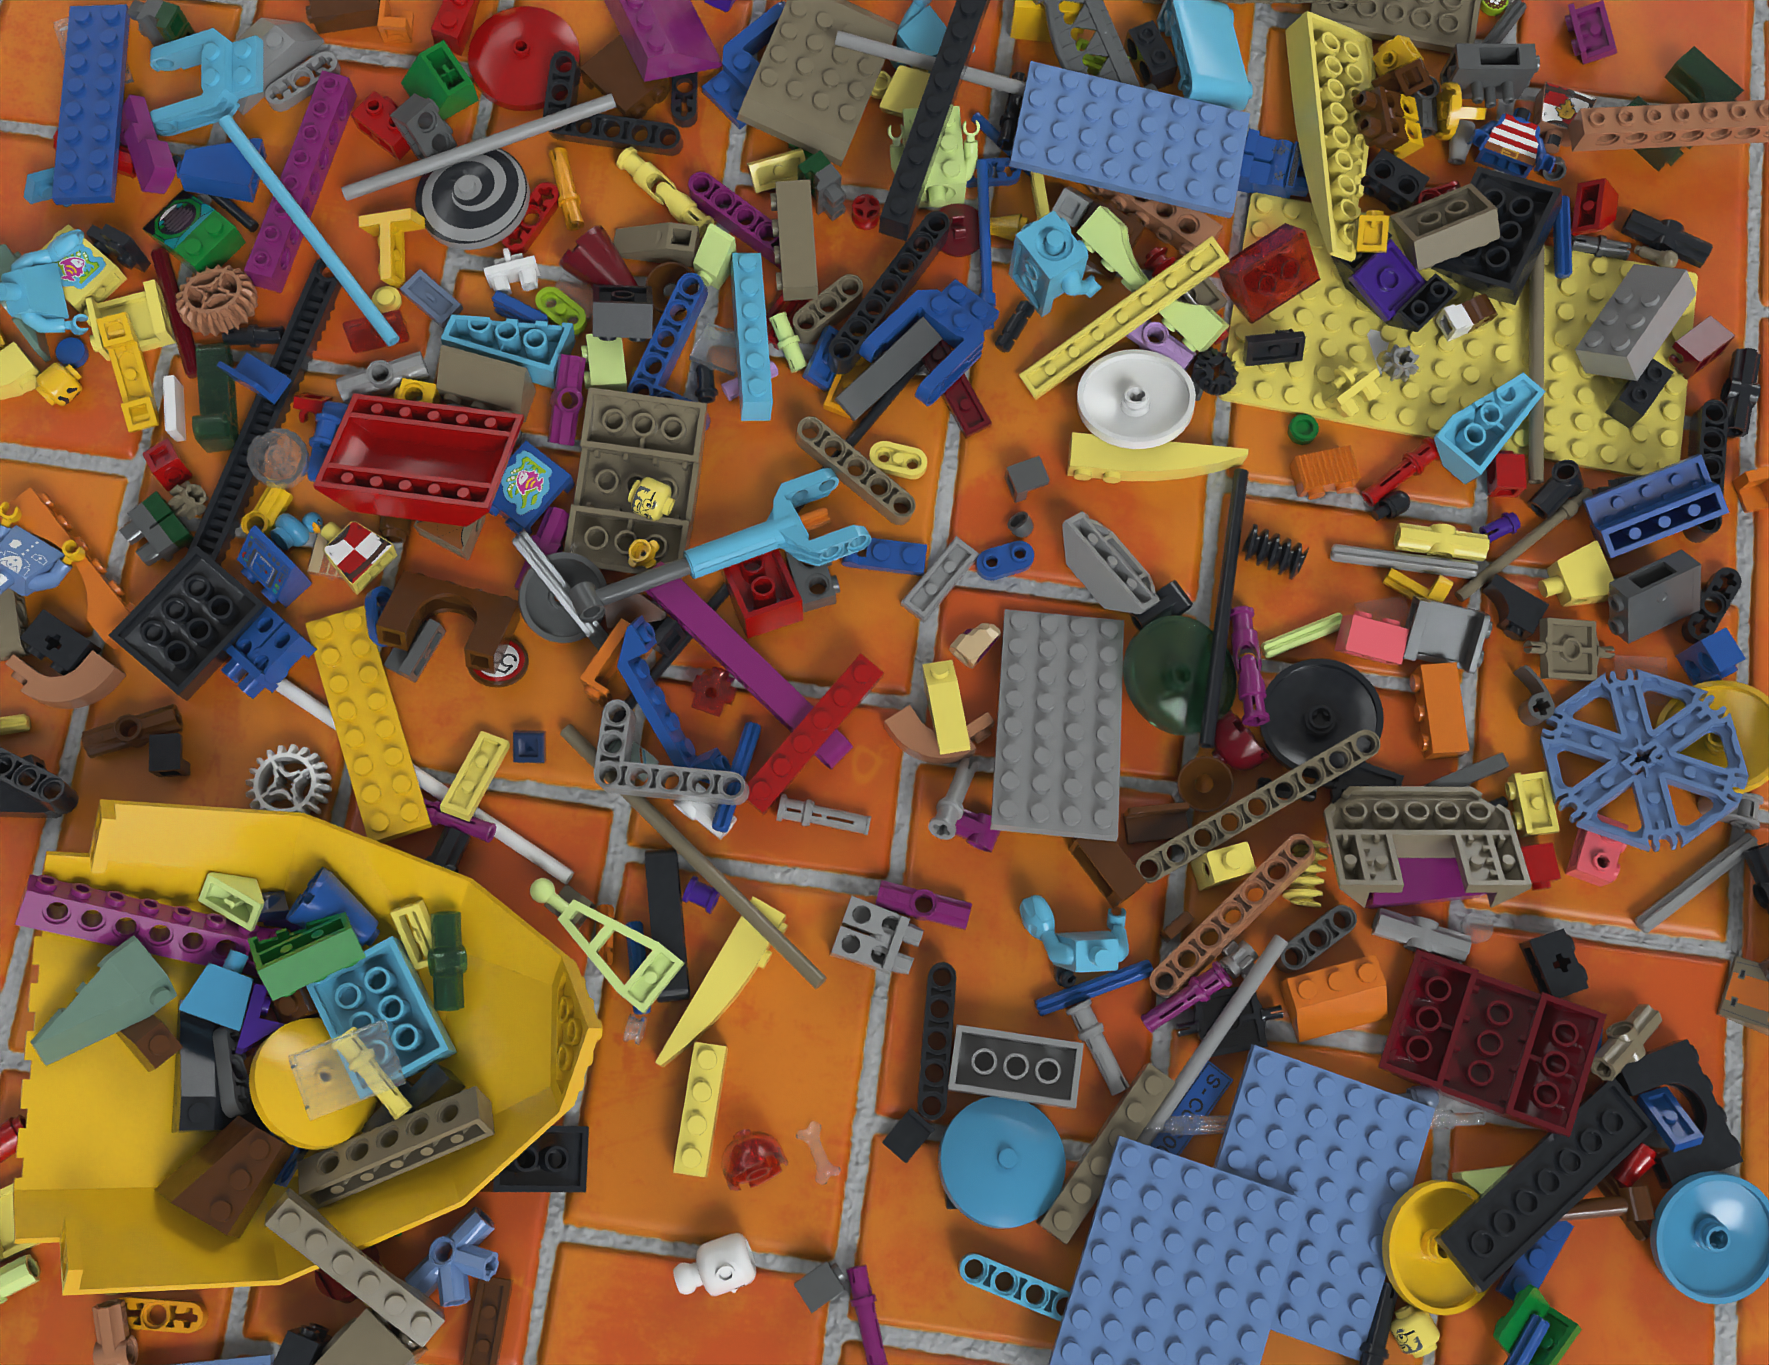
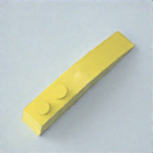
M1072 432L1069 442L1067 476H1074L1075 479L1083 481L1098 478L1103 479L1107 483L1182 479L1215 473L1243 465L1248 456L1249 449L1171 441L1153 448L1128 449L1111 445L1094 434Z
M753 896L750 902L784 935L788 928V925L784 923L786 915ZM743 916L740 917L655 1062L658 1065L665 1067L701 1037L736 1000L757 968L763 969L772 955V952L769 951L771 944Z

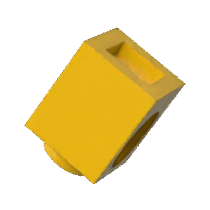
M402 378L400 387H397L394 392L395 399L412 400L416 396H422L419 402L441 404L442 401L436 388L437 384Z

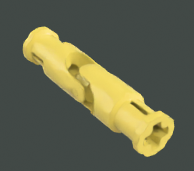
M634 147L626 148L619 155L616 166L619 169H625L632 175L633 181L655 201L662 205L665 203L670 214L678 222L698 226L700 238L704 237L710 223L714 224V218L710 215L706 216L697 208L695 201L685 193L678 191L675 184L651 162H645L637 155V150ZM658 181H664L656 186V192L654 194L652 192V187L654 186V184Z

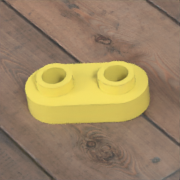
M880 441L875 443L870 449L869 461L886 474L907 479H918L926 472L927 457L918 448L889 441ZM885 455L889 460L881 462L879 457ZM914 462L917 464V468L910 469L907 464Z

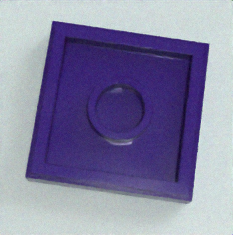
M1392 239L1387 241V253H1373L1348 277L1349 281L1384 322L1389 321L1426 283L1425 279Z

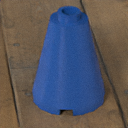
M321 867L308 882V887L303 894H300L293 903L286 916V920L293 925L305 929L307 922L346 912L362 947L365 944L371 946L380 933V930L377 929L379 921L330 870Z

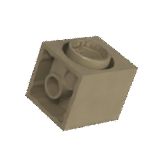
M369 1307L358 1318H353L332 1337L321 1352L323 1356L315 1365H415L428 1349L425 1346L423 1348Z

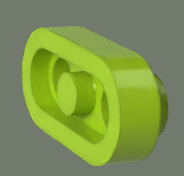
M545 287L537 293L535 302L538 311L546 314L551 323L562 326V323H568L570 320L576 319L578 321L573 325L574 334L577 335L584 331L587 326V317L581 306L556 287ZM550 302L556 303L554 307H547Z

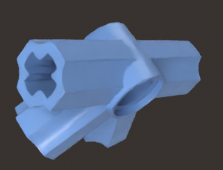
M474 1207L447 1236L438 1237L430 1245L429 1254L405 1278L406 1283L419 1289L428 1297L438 1288L440 1306L442 1307L459 1306L471 1300L468 1275L489 1281L496 1274L499 1265L498 1253L478 1247L495 1229V1223L480 1208ZM452 1248V1254L448 1259V1252Z

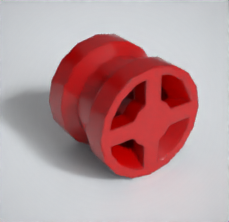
M869 194L857 196L852 203L853 224L861 230L875 228L880 220L879 201Z

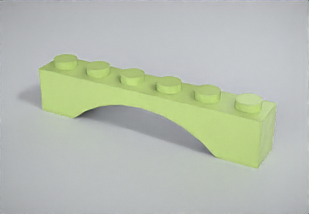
M1099 206L1076 233L1083 238L1081 241L1085 244L1087 250L1091 253L1096 251L1103 258L1100 261L1102 265L1112 273L1117 271L1123 277L1121 283L1128 290L1134 292L1150 280L1142 272L1134 258L1129 242L1128 227L1107 207ZM1175 300L1159 312L1164 317L1161 320L1162 323L1172 332L1177 330L1184 337L1182 342L1193 352L1196 350L1199 352L1207 351L1230 326L1210 306L1194 305Z

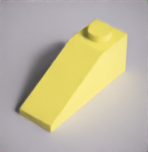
M12 342L0 351V400L21 396L38 386L36 377L41 374L40 370L15 342Z
M946 660L922 664L924 691L940 755L971 750L953 661Z

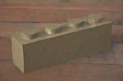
M810 180L776 181V193H770L771 210L778 213V219H772L773 237H779L780 246H774L775 264L781 263V272L776 273L777 290H783V301L818 299Z

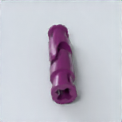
M1238 606L1231 609L1230 621L1232 622L1233 633L1230 638L1235 670L1238 675L1240 674L1237 688L1239 700L1243 702L1244 716L1242 717V723L1248 726H1260L1270 721V715L1265 709L1264 699L1267 694L1265 682L1260 674L1262 660L1258 633L1254 630L1252 622L1255 613L1252 607ZM1243 653H1253L1256 656L1255 658L1253 655L1246 654L1238 661L1239 655Z

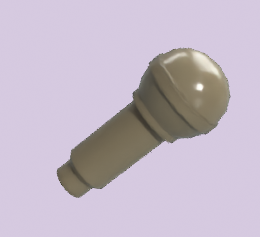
M1637 245L1634 249V253L1638 254L1639 257L1654 261L1660 267L1674 268L1678 263V255L1672 250L1658 251L1644 245Z

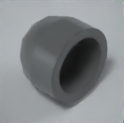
M1554 156L1556 158L1555 172L1547 174L1548 172L1542 169L1543 176L1548 181H1558L1566 174V163L1559 156Z
M1026 512L1016 513L1009 519L1007 524L1010 531L1015 536L1021 538L1028 537L1034 528L1033 521Z

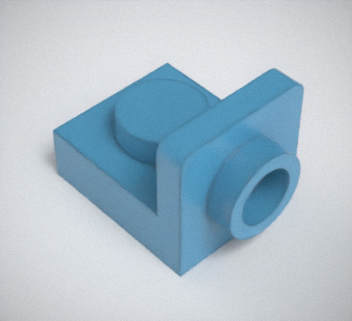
M55 167L27 175L23 197L30 204L52 199Z

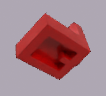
M168 438L142 453L152 474L167 491H170L176 485H181L193 476Z

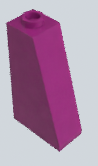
M1398 858L1404 882L1402 893H1369L1365 908L1376 909L1474 899L1487 893H1465L1456 858Z

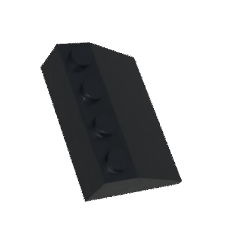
M1478 166L1470 183L1497 208L1500 238L1489 242L1485 246L1464 252L1458 257L1439 262L1432 266L1431 269L1480 294H1487L1488 298L1516 305L1562 207L1561 188Z
M195 545L108 636L177 695L188 701L230 657L226 650L231 645L235 647L238 639L262 614L267 606Z

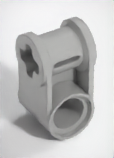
M1743 793L1738 807L1719 820L1737 828L1759 829L1760 822L1757 821L1759 806L1763 804L1764 797L1753 793ZM1700 796L1697 801L1698 810L1702 815L1713 808L1711 800L1707 797Z

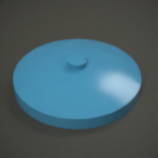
M987 1097L966 1106L950 1121L939 1145L938 1170L947 1196L962 1214L983 1226L1009 1229L1023 1226L1036 1220L1050 1208L1063 1186L1066 1159L1064 1147L1056 1128L1039 1109L1028 1102Z
M1708 1171L1697 1173L1681 1180L1665 1194L1654 1213L1655 1219L1652 1220L1650 1243L1654 1261L1660 1273L1670 1285L1696 1301L1708 1304H1727L1747 1297L1769 1277V1200L1761 1190L1733 1174Z

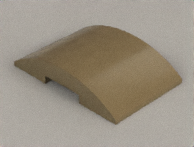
M589 387L580 442L582 451L573 505L571 504L564 552L581 555L593 562L598 569L640 574L651 570L645 566L632 568L628 564V559L630 558L628 550L636 539H644L648 542L655 540L659 543L660 548L655 555L656 564L660 561L667 564L683 558V551L689 549L696 510L704 450L707 403ZM645 477H651L671 487V498L675 499V503L669 516L663 514L659 520L652 521L632 511L631 503L628 502V496L636 480L641 481Z

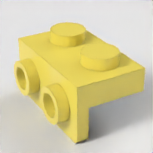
M1547 771L1523 775L1521 773L1512 774L1508 778V782L1505 783V791L1508 800L1513 802L1514 812H1512L1511 817L1515 830H1519L1520 838L1559 832L1560 829Z

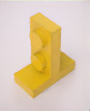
M412 208L359 216V228L373 237L378 236V246L380 248L378 272L380 280L394 288H401L405 284L404 232L425 229V218Z

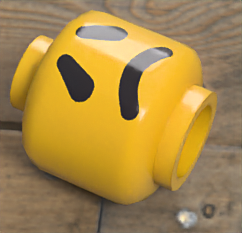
M55 362L36 377L38 386L35 389L52 406L54 404L65 406L81 393L82 385L78 380L82 376L70 364L64 367L60 363Z

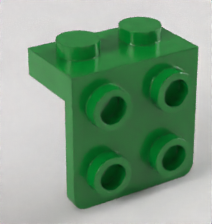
M1529 1284L1525 1289L1517 1293L1514 1298V1305L1506 1316H1502L1497 1321L1493 1337L1509 1356L1532 1314H1536L1548 1321L1550 1327L1528 1365H1557L1582 1329L1577 1323L1552 1308L1538 1288Z

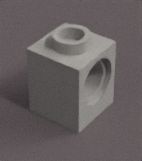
M1068 186L1062 191L1052 211H1055L1060 218H1064L1070 226L1076 228L1080 225L1082 217L1094 200L1075 188Z

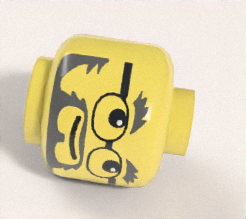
M645 477L641 481L636 480L628 496V502L631 503L632 511L652 521L659 520L663 514L669 516L675 499L671 498L672 491L669 485L651 477Z
M1406 1305L1394 1312L1397 1318L1392 1321L1390 1330L1403 1353L1412 1354L1414 1358H1419L1433 1352L1438 1347L1436 1342L1439 1340L1440 1333L1430 1313L1414 1309L1411 1305Z

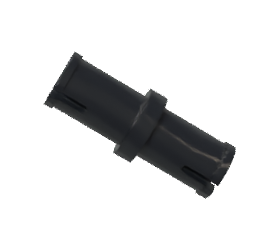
M250 324L248 327L239 328V330L235 328L230 329L228 335L225 332L222 333V339L225 346L250 345L252 348L260 347L261 344H279L285 328L283 326L259 327L257 324Z

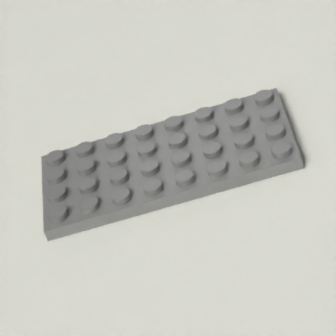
M1005 609L990 830L1117 841L1124 620Z

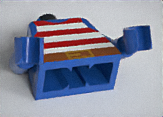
M1516 108L1513 115L1505 113L1502 114L1498 121H1489L1479 129H1475L1467 141V144L1473 143L1479 147L1478 150L1480 152L1474 162L1526 179L1534 165V171L1538 172L1540 169H1544L1548 172L1547 174H1551L1556 158L1547 154L1543 139L1539 137L1540 127L1528 122L1531 113L1526 108Z

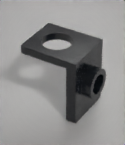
M910 1108L882 1143L904 1163H907L935 1129Z

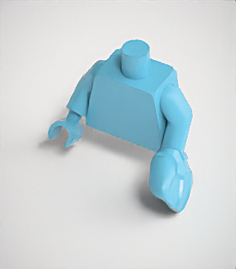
M913 0L898 27L897 47L937 57L947 27L930 5L927 6L932 0ZM890 60L896 70L899 65L906 66V64Z
M77 229L57 236L48 245L47 249L23 254L11 265L10 272L2 274L0 301H6L8 313L11 317L22 319L23 323L39 333H65V330H71L75 335H83L88 331L89 328H80L76 325V321L84 322L88 320V317L84 314H77L71 321H64L69 319L58 263H52L60 261L80 250V244L83 243L84 239L83 231Z
M1033 895L1023 899L1020 904V915L1025 929L1033 937L1043 942L1048 957L1055 966L1073 972L1118 970V962L1123 961L1129 954L1128 938L1124 928L1126 921V910L1124 908H1121V915L1119 916L1113 915L1111 908L1108 909L1107 927L1111 929V932L1055 933L1053 912L1042 896Z

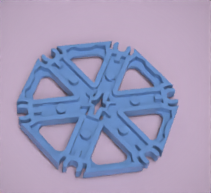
M1627 669L1625 674L1626 680L1624 681L1616 678L1615 671L1610 672L1609 680L1607 681L1606 673H1604L1555 708L1554 714L1546 721V724L1553 726L1555 730L1550 731L1544 728L1542 730L1540 746L1548 773L1554 805L1557 801L1561 800L1558 806L1559 811L1564 810L1566 807H1572L1575 812L1570 815L1569 821L1571 823L1577 821L1576 827L1649 852L1652 847L1654 852H1658L1660 849L1659 840L1665 839L1670 843L1671 850L1676 849L1679 839L1682 848L1735 810L1743 797L1742 794L1736 793L1732 789L1733 787L1745 789L1749 775L1731 713L1723 717L1727 709L1725 706L1718 710L1710 709L1709 706L1713 703L1715 697L1713 695L1706 697L1708 691L1636 669L1634 674L1631 669ZM1653 691L1679 699L1685 704V708L1653 730L1643 693ZM1599 697L1605 698L1610 702L1618 733L1573 719V715L1594 699ZM1714 733L1722 741L1728 766L1726 768L1719 767L1680 754V752L1705 734ZM1562 751H1569L1605 763V765L1574 787H1568L1563 783L1557 755ZM1637 753L1640 756H1644L1645 754L1648 755L1649 753H1651L1647 763L1644 761H1640L1639 763L1636 762L1634 764L1637 758ZM1668 785L1707 797L1711 800L1713 808L1690 825L1683 826L1678 824ZM1632 787L1641 821V829L1636 832H1630L1600 821L1597 812Z

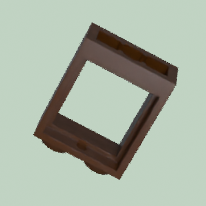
M1072 838L1074 843L1069 848V851L1113 909L1147 883L1116 841Z

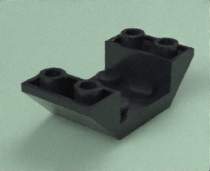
M1388 232L1389 240L1392 237V235ZM1356 251V258L1352 262L1331 255L1345 288L1379 317L1348 279L1373 253ZM1435 273L1385 323L1388 326L1419 332L1457 294V291Z

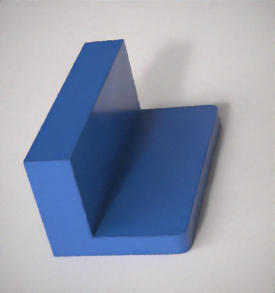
M247 352L235 369L221 361L216 365L236 382L273 404L277 402L292 381L283 373Z

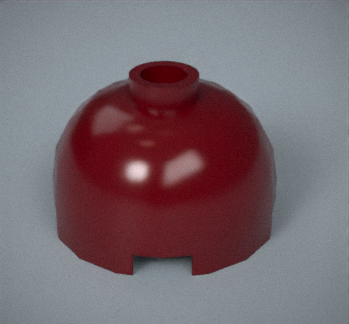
M1229 710L1217 721L1214 742L1215 750L1211 752L1214 758L1219 759L1225 765L1228 764L1235 770L1246 771L1259 766L1270 757L1265 748L1257 744L1258 741L1255 735L1232 710Z

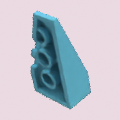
M1523 372L1452 415L1434 437L1442 465L1465 485L1480 476L1546 391Z

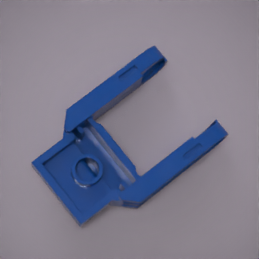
M785 1L775 4L723 46V70L702 86L703 93L739 130L746 123L737 120V116L760 64L753 55L769 43L786 4Z
M956 279L942 292L938 289L917 290L865 339L859 354L872 363L919 319L924 317L943 338L942 340L954 348L920 383L916 390L915 397L926 406H930L981 357L984 343L983 332L998 319L999 311Z

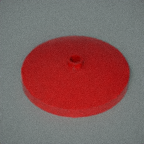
M520 6L494 14L477 29L469 46L468 64L475 85L489 101L513 111H534L544 108L550 63L553 55L559 51L570 52L581 67V53L575 33L561 17L543 8ZM564 63L560 67V72H568L572 67V63ZM560 91L556 95V100L562 99L568 91Z

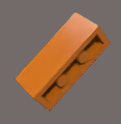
M1457 662L1422 664L1418 666L1410 676V688L1412 692H1415L1416 696L1414 717L1420 724L1421 733L1418 735L1419 749L1424 752V759L1461 757L1470 750Z

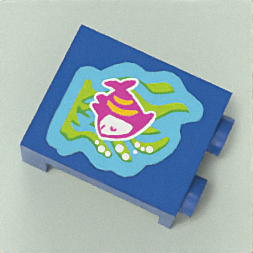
M525 441L509 458L489 513L494 517L498 514L506 519V526L514 533L519 534L526 531L531 535V526L562 491L568 494L575 486L572 476L528 441Z

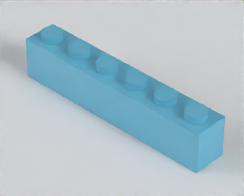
M732 253L730 276L741 421H770L773 396L761 253Z

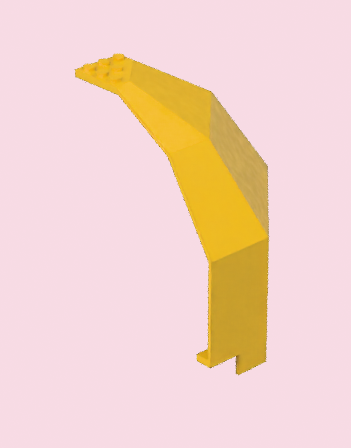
M100 799L89 853L46 851L42 875H48L58 881L72 884L83 883L91 888L102 891H118L133 898H149L156 900L160 904L173 907L185 906L195 912L221 915L198 901L208 873L215 872L255 878L258 881L261 893L284 891L290 910L297 897L303 894L308 887L307 884L321 867L330 870L379 921L377 929L380 930V933L371 946L365 944L362 947L364 951L391 936L401 940L390 912L398 907L402 908L411 903L415 904L420 900L424 901L447 958L440 963L420 968L416 971L457 1053L437 1064L452 1071L466 1086L463 1090L477 1086L491 1101L495 1134L318 1209L319 1213L358 1249H365L464 1206L575 1105L579 1091H582L584 1088V1076L587 1068L593 1062V1051L596 1042L601 1039L603 1032L602 1022L598 1020L594 1010V1001L587 992L585 978L581 976L577 963L474 879L306 813ZM54 902V903H52V904L55 905V906H63V905H65V904L60 903V902ZM88 910V911H86V912L91 913V914L99 913V912L96 911V910ZM405 914L404 916L413 935L414 930L407 914ZM128 917L121 918V920H123V921H131V920H133V919L128 918ZM257 922L256 924L258 926L270 929L278 928L273 926H264L263 922ZM156 925V926H154V927L161 929V928H165L166 926H164V925ZM41 930V936H34L31 965L39 966L37 983H30L28 1012H35L33 1031H26L24 1060H31L30 1077L29 1079H22L20 1109H27L26 1126L25 1128H18L16 1158H23L21 1178H14L13 1183L14 1244L60 1242L62 1296L282 1285L319 1269L317 1265L264 1225L267 1212L288 1188L299 1195L298 1169L287 1187L273 1183L240 1238L228 1236L170 1203L154 1190L219 1133H172L176 1053L158 1068L148 1072L115 1033L47 1066L41 1061L30 1041L58 1009L68 1007L79 994L75 991L82 982L88 984L101 969L97 966L108 953L117 948L112 945ZM191 932L188 933V935L196 936L199 935V933ZM222 940L220 942L229 943L231 940ZM416 942L421 957L424 960L425 957L419 943ZM151 954L167 974L178 995L153 1015L160 1019L177 1039L179 1000L185 999L206 966ZM242 974V975L247 976V977H250V978H252V979L258 978V977H255V976ZM249 1051L246 1052V1057L248 1058L250 1056ZM428 1069L406 1078V1080L415 1084ZM377 1098V1102H376V1106H375V1109H374V1111H373V1114H374V1113L380 1108V1106L383 1104V1103L379 1100V1098ZM360 1130L356 1135H354V1136L351 1137L350 1139H352V1138H354V1137H357V1136H359V1135H361V1134H364V1133ZM309 1149L304 1159L312 1156L317 1152H322L326 1149Z

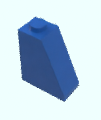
M260 138L249 139L266 161L267 155L263 140ZM233 142L188 149L185 151L183 160L178 162L176 169L177 177L180 178L184 191L254 203L260 177Z

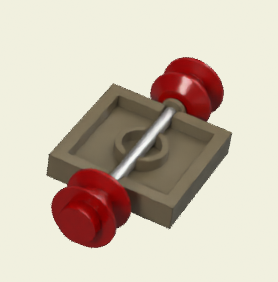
M1155 247L1145 257L1147 261L1144 267L1152 266L1154 268L1153 277L1175 263V257L1167 258V247L1161 249ZM1209 277L1177 299L1194 305L1210 306L1215 312L1226 306L1227 303L1226 298ZM1230 326L1214 342L1215 345L1227 338L1229 335L1227 330Z

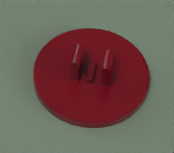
M960 203L950 204L941 208L939 211L948 216L950 226L946 244L940 251L949 256L964 257L980 249L978 210L972 206Z

